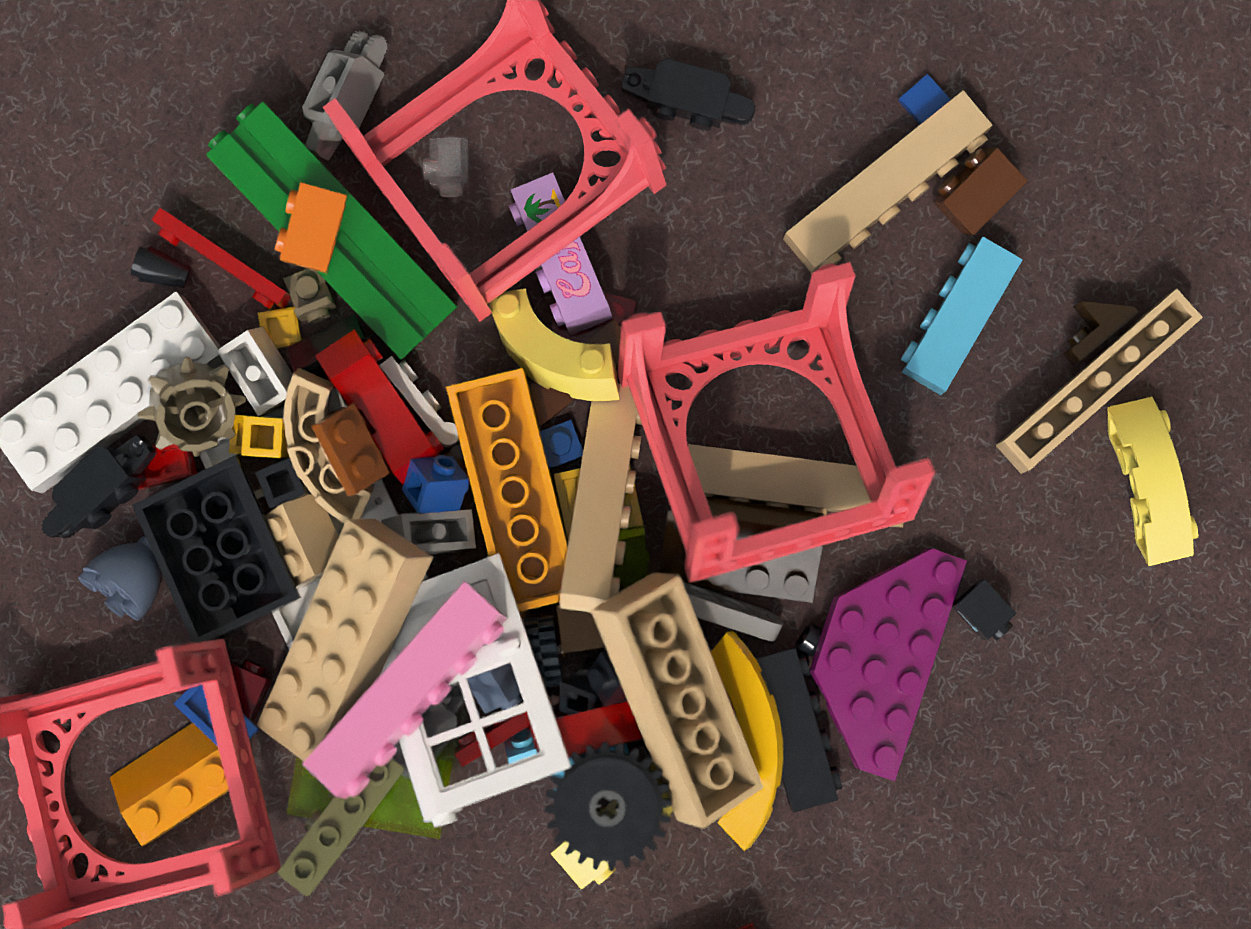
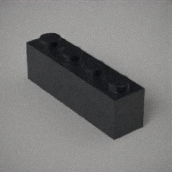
M790 648L755 658L762 669L760 673L766 683L769 694L774 696L780 718L783 738L781 778L790 810L794 813L839 800L836 790L842 789V784L836 766L829 768L826 752L832 751L826 729H818L815 715L820 714L821 710L815 691L808 692L804 677L810 676V671L804 653L797 655L796 648Z

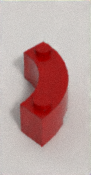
M353 330L315 355L348 405L355 404L358 412L366 422V428L376 447L381 451L385 461L402 485H404L411 459L440 456V452L445 450L432 430L425 434L393 384L377 362L383 357L371 339L363 342L357 332Z

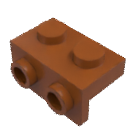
M354 403L332 411L328 414V417L311 426L347 496L361 492L390 473L381 451L376 447L366 428V422Z

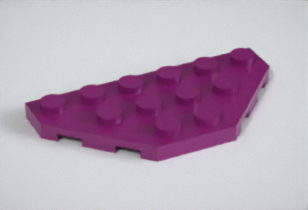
M926 548L914 554V557L898 565H893L868 578V581L833 597L810 672L815 683L821 689L827 702L826 707L838 732L842 734L855 768L892 781L896 780L962 578L966 560L933 548Z

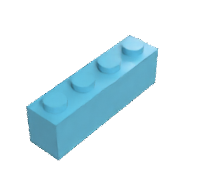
M982 237L976 245L969 242L958 260V263L963 265V268L957 278L950 275L939 292V295L944 298L939 309L936 311L930 308L920 325V328L925 330V333L919 343L912 340L900 360L906 363L902 373L939 395L945 393L1023 259L985 237Z

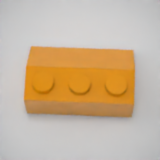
M191 723L110 776L120 813L141 846L154 841L229 791L218 746L194 723Z

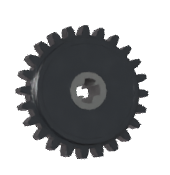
M603 741L601 751L596 752L592 744L586 746V756L583 757L576 751L571 754L574 764L571 765L572 768L563 770L565 773L563 776L558 774L552 775L550 780L558 785L557 789H548L545 796L554 799V804H549L544 809L546 813L554 814L555 818L547 826L548 829H559L560 833H558L554 841L555 843H560L565 840L569 844L565 850L567 856L575 850L580 853L578 858L580 865L588 857L593 859V869L595 870L599 868L601 861L607 862L610 871H614L616 861L622 860L625 868H629L633 855L642 862L646 857L643 850L645 847L653 851L657 849L658 845L653 839L654 836L665 837L667 831L659 825L660 822L667 823L671 821V815L663 812V808L672 806V799L663 798L662 793L666 792L670 787L666 783H658L657 779L663 773L661 769L651 771L648 768L652 761L650 756L643 761L637 758L639 748L635 747L630 754L624 753L623 742H620L616 751L610 750L608 741ZM605 796L608 801L616 799L618 804L614 810L617 813L612 815L609 810L602 812L599 809L603 803L600 798Z

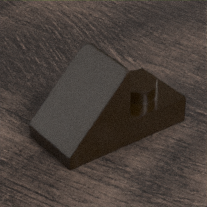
M1087 301L1078 302L1073 308L1092 331L1089 332L1084 327L1067 342L1071 345V348L1064 353L1065 357L1073 366L1079 363L1135 317L1139 311L1133 306Z

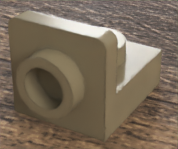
M305 269L283 278L294 304L296 317L301 322L308 320L309 324L321 322L331 316L330 310L337 308L327 282L317 271Z

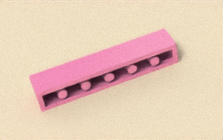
M464 581L302 764L336 797L348 799L350 795L352 797L357 796L369 783L370 779L367 776L377 765L383 766L393 757L397 750L395 745L404 734L407 736L411 735L424 720L421 715L431 704L434 706L439 704L447 696L451 689L448 685L458 673L463 675L471 669L477 660L475 654L485 643L490 645L501 635L504 630L502 624L507 618L478 591Z

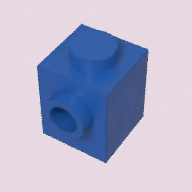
M441 455L431 458H416L410 461L402 491L418 514L459 511L464 495L468 491L469 478L453 456Z

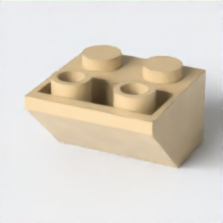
M312 494L283 503L265 515L297 589L322 578L339 539L328 512L315 501V497Z

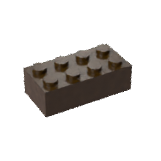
M706 497L713 518L733 513L738 526L735 541L824 516V513ZM669 504L659 573L679 575L681 581L698 587L813 603L823 545L689 583L684 569L687 553Z

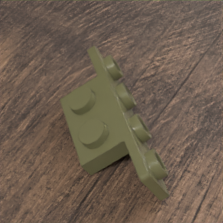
M391 758L383 766L377 765L367 776L370 779L369 783L357 796L352 797L350 795L346 799L336 797L330 791L328 796L332 801L323 812L317 809L304 826L308 831L278 870V875L304 896L311 895L403 774L405 768Z

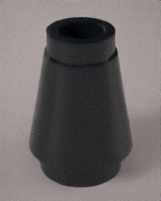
M139 246L132 264L131 275L138 277L139 282L184 288L191 267L184 265V263L152 246H149L148 249Z

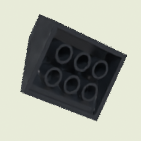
M237 455L132 505L193 643L223 639L301 598Z

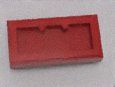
M171 444L161 450L154 445L153 447L157 454L144 469L143 474L147 479L138 487V490L187 479L197 474L192 451L180 450L175 444Z

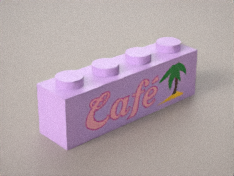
M550 173L511 189L516 203L509 205L517 227L525 224L528 231L557 210L565 200L554 174ZM580 237L541 265L543 269L536 271L544 293L552 290L556 303L549 306L558 327L566 324L570 336L613 319Z

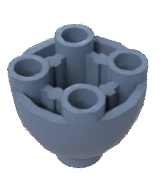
M141 536L137 542L122 544L101 552L86 564L78 579L89 590L93 592L99 591L108 599L104 604L116 615L123 617L126 613L131 618L139 621L146 616L157 597L160 587L161 570L147 538Z

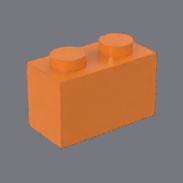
M301 182L298 191L291 190L285 210L286 213L292 214L288 229H280L275 250L281 252L280 260L327 274L346 207L347 195Z

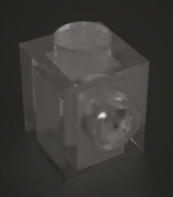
M468 137L429 138L430 157H423L424 180H430L433 191H439L440 196L444 197L461 196L462 190H471V157Z

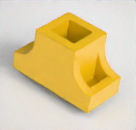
M235 415L232 429L236 435L229 441V453L245 456L290 458L287 450L288 444L284 418Z

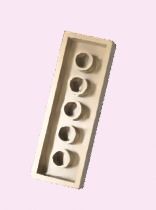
M347 519L256 726L302 761H305L379 678L433 557L377 519Z
M653 572L591 609L655 768L661 769L663 772L660 780L670 787L666 794L668 798L672 799V809L677 821L704 829L764 788L680 576Z

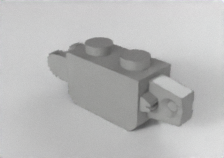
M355 31L350 36L351 39L348 41L344 51L335 49L328 52L302 106L304 117L313 123L305 146L315 157L329 161L342 140V136L323 109V106L334 98L337 99L358 129L360 128L385 74L379 69L385 57L386 49H388L385 37L380 35H372L370 37L368 33Z

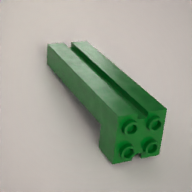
M264 102L260 103L257 107L253 103L250 104L237 116L236 120L239 122V126L230 134L222 130L208 143V147L211 150L206 156L278 232L281 228L288 229L292 214L285 212L291 190L298 191L300 182L347 195L348 199L328 273L317 272L402 360L451 314L457 306Z

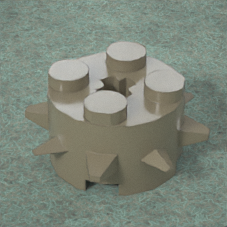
M185 357L183 363L160 370L156 376L151 375L148 378L152 386L149 398L150 407L137 412L138 418L154 420L156 422L159 434L155 446L161 450L171 444H175L180 450L192 451L193 455L198 457L201 451L215 447L219 443V438L232 439L236 435L232 429L235 407L245 403L246 397L229 394L225 385L229 368L226 365L214 369L208 364L193 363L190 357Z

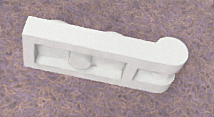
M391 356L379 365L444 447L451 449L460 441L456 425L451 422L444 423L436 413L442 407L429 390L421 394L413 384L418 377L405 360L398 364Z

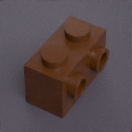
M979 148L974 151L964 162L967 167L957 177L952 175L947 178L937 189L940 194L932 202L962 234L975 235L1028 182L998 148H985L984 150Z

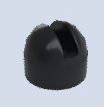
M809 623L796 641L795 648L809 657H814L823 630L814 623Z

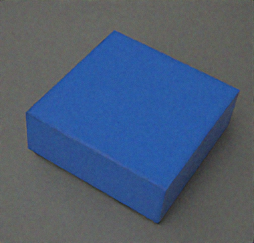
M927 74L902 95L898 102L920 125L951 99Z

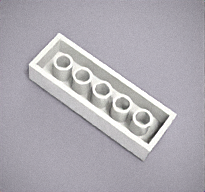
M176 291L0 418V448L29 489L44 493L63 479L95 447H108L145 420L138 418L137 412L150 407L149 398L152 386L148 378L151 375L156 376L160 370L183 363L185 357H190L193 363L208 364L216 369L224 363L217 352L221 346L186 298Z

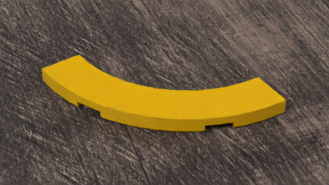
M732 630L723 636L710 654L720 679L731 699L739 727L764 788L727 812L717 823L745 851L752 846L761 834L772 813V805L782 777L783 738L776 702L773 694H769L766 683L760 673L762 669L748 647Z

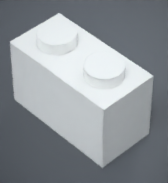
M263 327L247 330L217 350L258 416L270 413L285 404L287 390L293 374Z

